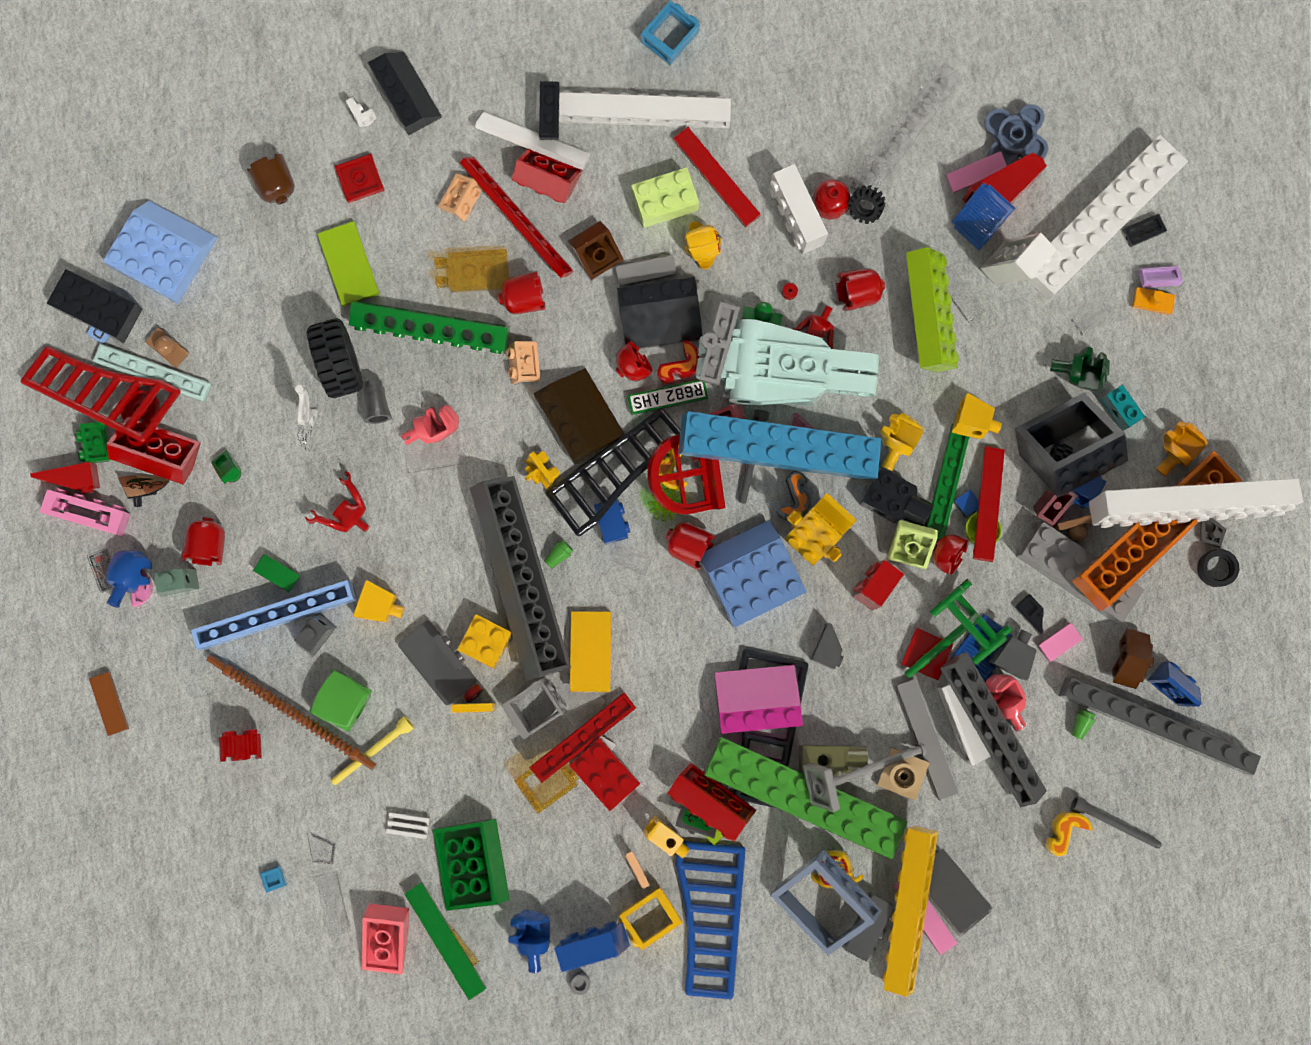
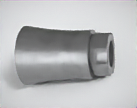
M369 379L364 381V422L378 424L391 420L392 416L388 408L382 380Z

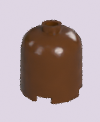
M275 154L273 159L268 160L266 156L251 163V169L247 168V172L261 199L267 203H277V205L286 203L288 201L287 198L294 192L295 184L282 154Z

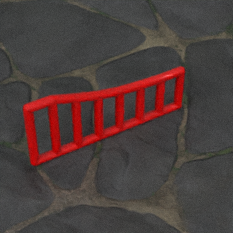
M46 346L20 380L23 385L141 443L147 442L181 393L179 388L163 380L105 370L66 355L50 346ZM49 355L58 359L40 384L31 380ZM66 363L75 367L57 392L48 388ZM83 370L92 373L93 375L74 400L65 396ZM101 377L112 379L91 409L82 405ZM121 381L132 383L108 417L98 413ZM141 385L152 386L125 425L117 422L116 419ZM161 389L169 392L170 395L141 434L133 430Z

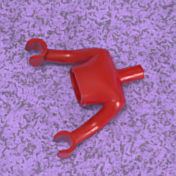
M345 471L344 474L349 478L347 480L339 478L342 485H346L356 504H352L345 499L335 509L332 516L339 522L319 516L314 510H310V512L315 517L308 519L305 516L306 522L309 524L318 522L340 532H348L356 525L366 532L370 526L361 520L366 511V506L359 491L351 481L350 473Z

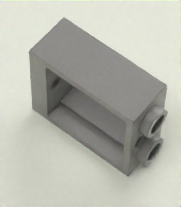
M546 677L502 705L523 740L567 712L565 708L567 705L564 699L557 696L554 691L556 690L555 685L550 679L547 680ZM542 686L558 711L531 728L516 703Z

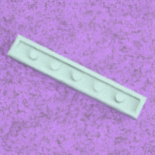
M101 343L93 359L94 363L127 375L163 380L181 390L180 394L204 403L212 385L206 381Z

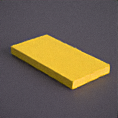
M571 612L570 692H610L611 612Z

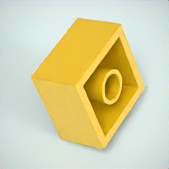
M476 614L457 650L495 669L513 635L512 632Z

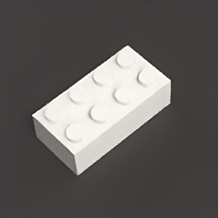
M793 164L773 173L769 192L772 198H776L778 202L777 208L780 215H784L787 221L785 225L788 232H792L795 239L793 241L797 250H801L802 254H805L823 246L828 232L796 165Z
M1042 233L1008 239L999 246L980 269L995 285L1029 279L1033 280L1040 274L1039 270L1041 267L1053 259L1052 255L1057 249Z

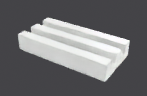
M390 812L386 833L427 839L430 818ZM401 818L425 822V826L396 822L393 819ZM392 826L424 830V833L392 829Z

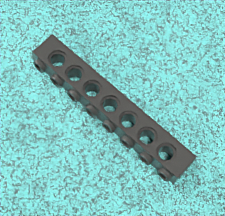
M965 652L951 657L940 669L1020 807L1037 804L1047 790L969 654Z

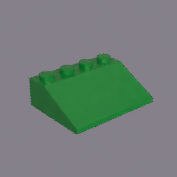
M496 818L433 829L446 911L498 905L510 900Z

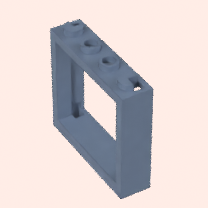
M824 849L779 883L770 895L827 956L874 924L882 912L873 900ZM814 869L862 918L860 922L836 939L829 934L788 890Z

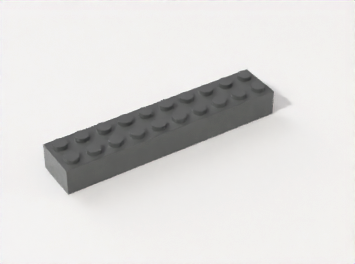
M515 476L485 480L470 487L525 680H532L571 668Z

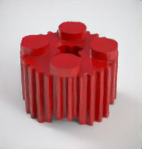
M257 729L245 730L241 735H237L236 731L222 733V737H219L220 762H225L228 757H231V761L249 760L252 755H255L256 759H261V734H258Z

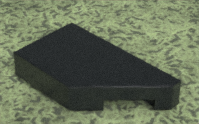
M1028 594L1014 608L1041 635L1043 633L1044 608L1031 594Z

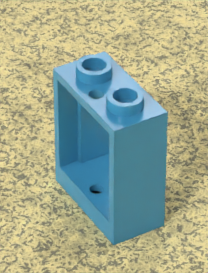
M670 0L641 33V43L667 64L671 65L699 33L700 23L695 16L684 12L681 5L678 3L674 4ZM670 15L690 30L674 50L654 36V33Z

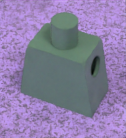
M179 568L154 573L157 594L160 596L199 589L196 569Z

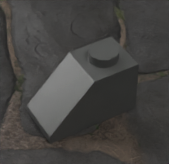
M831 623L825 624L811 660L833 670L836 666L840 667L844 656L841 655L843 650Z

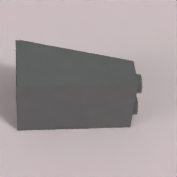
M936 849L928 898L958 936L961 937L986 917L993 907L944 849L940 851Z

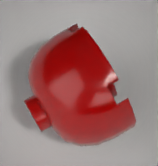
M829 179L821 182L813 192L812 201L820 217L833 220L840 218L846 213L851 196L849 189L843 182Z
M632 341L618 351L616 355L618 366L616 371L622 378L626 377L628 380L636 382L651 375L653 369L645 354L642 356L638 352L640 348Z
M946 535L940 541L936 540L933 549V562L935 566L942 572L952 575L963 560L961 556L963 552H967L969 541L957 535Z

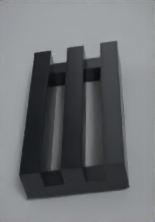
M1156 214L1128 226L1122 231L1130 242L1129 246L1133 247L1165 233L1167 229L1160 214ZM1157 220L1158 222L1133 234L1130 232L1152 221ZM1158 227L1161 228V229L1158 230V231H1155V232H1153V233H1151V234H1148V235H1146V236H1144V237H1141V238H1139V239H1137V240H1134V237H1137V236H1139V235H1141V234H1144V233H1146V232H1148V231H1151V230H1153V229H1155V228H1158Z

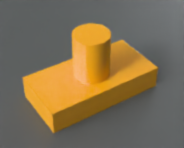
M1137 287L1134 291L1132 308L1171 315L1175 295Z

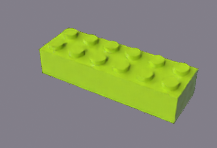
M929 247L906 252L920 368L935 373L957 369L959 354L955 346L957 337L953 330L954 316L950 306L952 298L948 290L950 281L946 274L947 259L943 253Z

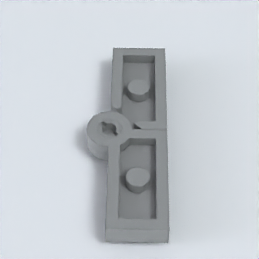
M720 302L712 333H706L701 340V344L707 350L699 381L719 386L740 307Z

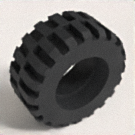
M333 318L310 325L306 330L308 345L317 375L327 396L335 399L359 392L363 388L362 375L353 344L343 321Z

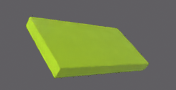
M355 221L317 234L343 307L351 305L353 301H363L380 295Z

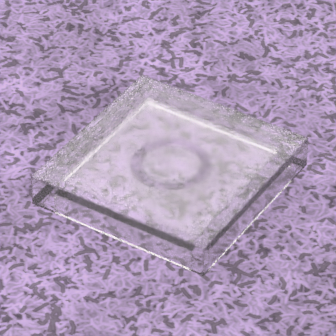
M570 680L554 690L558 697L564 699L567 705L565 707L567 710L565 714L572 725L607 705L600 692H570Z

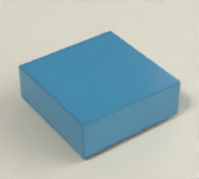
M281 865L260 873L266 893L287 885Z

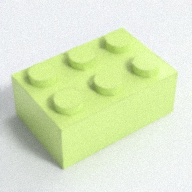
M687 167L631 185L632 195L643 228L699 211L700 203Z

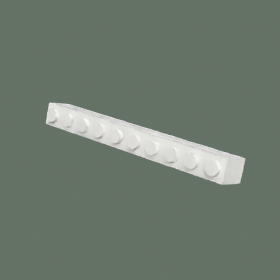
M564 90L560 92L559 122L729 128L731 99L724 96L707 98L704 95L696 97L677 95V97H673L667 94L650 96L646 93L630 95L625 92L618 95L609 92L592 94L589 91L572 93L571 91ZM537 92L536 117L537 121H539L540 92Z

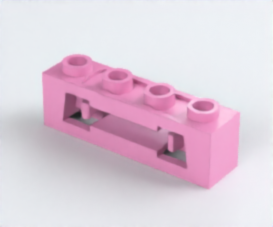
M55 488V491L47 489L40 513L123 536L130 513L124 512V507L113 504L112 508L105 506L106 502L93 499V502L86 501V496L74 493L72 497L67 495L68 491ZM67 500L70 504L103 514L100 521L69 513L71 505L63 503V501ZM59 509H60V510H64V511H65L64 514L58 512ZM105 522L109 524L108 526L102 525V523Z

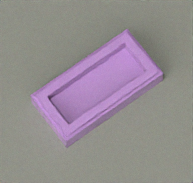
M1178 266L1142 268L1138 272L1143 288L1182 285L1183 282Z

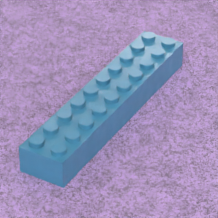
M687 411L682 415L678 455L872 480L878 478L881 438Z

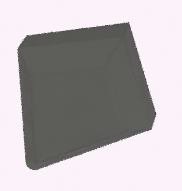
M1213 518L1201 521L1200 541L1221 548L1227 529Z

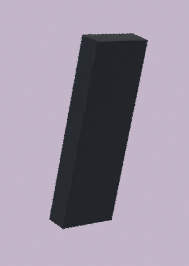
M540 81L539 140H559V81Z

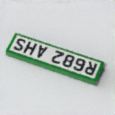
M696 380L627 395L631 415H636L660 408L664 409L708 399L705 382Z

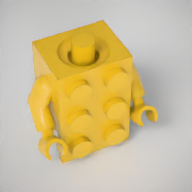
M826 493L804 518L800 511L793 510L787 520L791 523L793 529L784 540L812 566L823 556L835 563L842 554L840 553V548L834 545L857 520L833 497Z

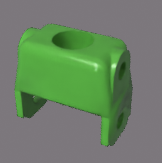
M332 669V674L320 688L313 707L309 712L324 721L350 732L369 701L372 690L350 676Z

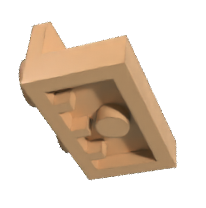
M456 173L438 207L442 211L456 215L460 220L466 221L480 196L482 188L474 179Z
M515 341L507 348L506 356L509 359L508 376L511 379V384L540 381L537 342Z

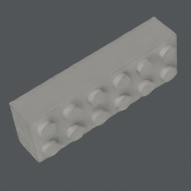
M1045 522L1037 524L1016 557L1099 612L1072 582L1097 557ZM1134 583L1112 605L1099 613L1115 624L1123 623L1145 589Z

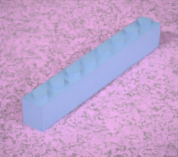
M346 580L193 629L191 632L196 649L206 650L355 602L357 597L352 582Z

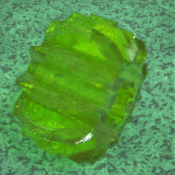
M664 488V493L672 501L678 502L681 499L680 496L673 498L675 495L674 490L669 495L667 494L668 488ZM651 494L650 497L654 501L648 502V506H653L654 508L649 510L650 514L657 511L654 517L656 520L662 515V522H665L668 515L670 521H672L673 515L671 513L673 512L664 510Z

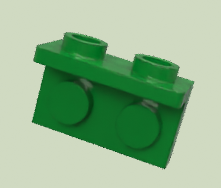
M100 422L79 424L77 430H75V440L80 443V449L78 450L79 461H83V463L110 462L105 424Z

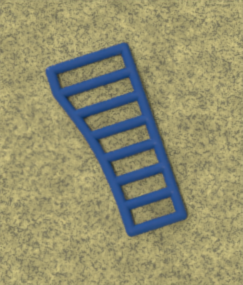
M683 841L682 843L691 850L737 854L736 866L686 862L684 858L677 854L675 861L687 924L685 994L687 996L730 1000L734 996L746 849L744 846L713 845L712 843ZM685 870L735 874V886L687 882ZM690 891L734 895L733 907L692 904ZM693 912L732 916L731 928L695 925ZM695 933L730 936L729 949L695 946ZM695 954L729 957L728 970L695 967ZM694 975L727 978L726 991L693 988Z

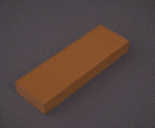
M111 672L90 678L89 681L107 735L111 736L129 729Z

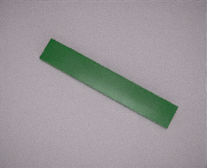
M951 424L932 499L934 507L926 523V527L938 531V541L946 533L969 441L968 436L952 433L954 424Z
M423 882L406 892L404 895L467 999L471 1000L486 990L487 987Z

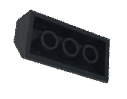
M405 52L384 53L368 62L371 72L408 135L442 118Z

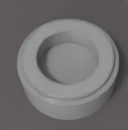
M576 973L570 980L571 991L577 995L587 993L590 988L589 977L584 973Z

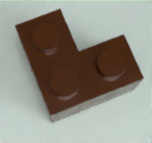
M1127 628L1119 641L1120 656L1112 668L1113 683L1137 689L1140 682L1145 680L1148 668L1151 669L1153 666V644L1149 634Z

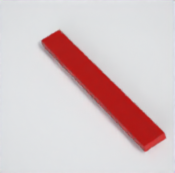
M475 157L463 158L460 164L560 278L570 276L573 269Z

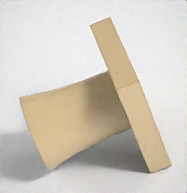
M891 747L888 757L902 751ZM913 756L884 767L877 786L916 801L930 762ZM905 772L908 774V778L903 780L900 778V774Z

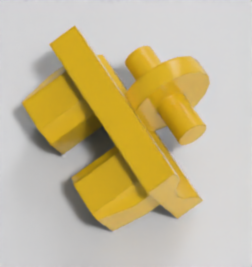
M544 451L536 454L534 452L530 453L529 457L525 460L528 465L525 468L528 473L525 480L527 482L533 480L536 485L541 482L545 489L549 488L559 476V470L555 466L548 470L543 464L548 462L549 458Z

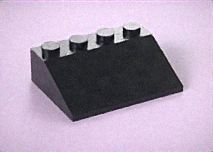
M695 277L617 288L625 345L632 341L641 349L681 343L683 340H700V337L703 336Z

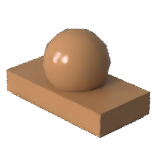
M159 327L146 341L150 347L175 368L190 354Z
M1091 514L1059 522L1052 527L1058 532L1068 529L1069 538L1072 541L1081 542L1087 537L1085 524L1092 523Z

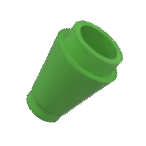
M563 539L560 542L557 541L544 562L553 569L569 558L573 549Z
M1080 708L1079 712H1076L1071 735L1083 740L1096 721L1094 719L1096 715Z

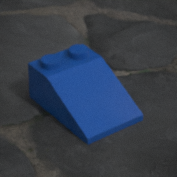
M1171 661L1170 663L1161 662L1147 681L1177 706L1200 707L1202 704L1200 687L1195 684L1196 681L1191 676L1181 673L1179 671L1180 667Z

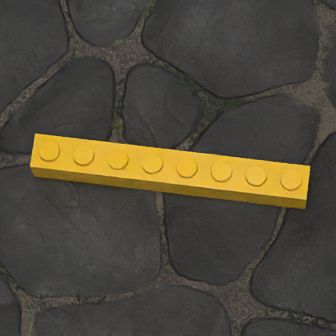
M916 825L908 828L904 834V842L906 844L905 850L901 854V862L903 864L902 870L898 874V882L900 884L899 890L895 894V902L897 904L896 910L892 914L893 930L889 934L890 950L886 954L887 969L882 978L884 983L883 990L904 997L914 993L938 831Z

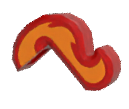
M683 340L686 360L660 364L657 370V377L660 382L672 384L674 376L687 379L696 374L697 360L700 356H698V349L693 343Z

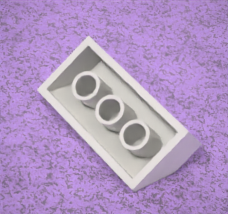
M947 683L937 687L965 762L973 766L991 757L950 684Z

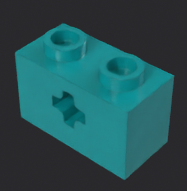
M1123 384L1100 399L1122 431L1145 418V415Z

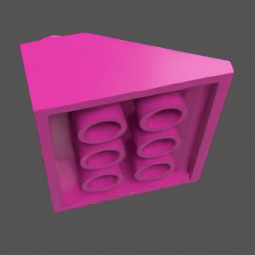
M794 665L714 673L721 734L803 726Z

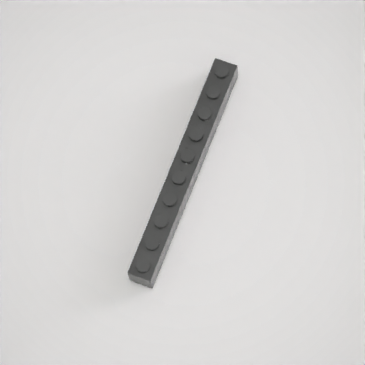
M1073 677L1065 678L1058 695L1244 774L1254 775L1261 758L1258 754Z

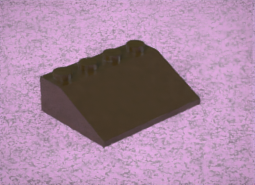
M586 368L550 383L533 393L574 465L625 434Z

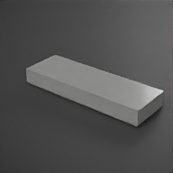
M673 255L616 266L620 287L677 275Z

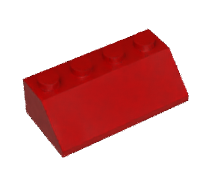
M126 416L121 424L125 425L130 417ZM138 420L133 430L142 434L148 423ZM156 427L145 443H141L116 430L107 443V450L110 460L184 485L193 471L201 443Z
M690 763L679 774L667 794L676 803L684 805L691 814L702 818L709 827L721 832L724 838L735 842L757 809L719 782L704 776V771Z

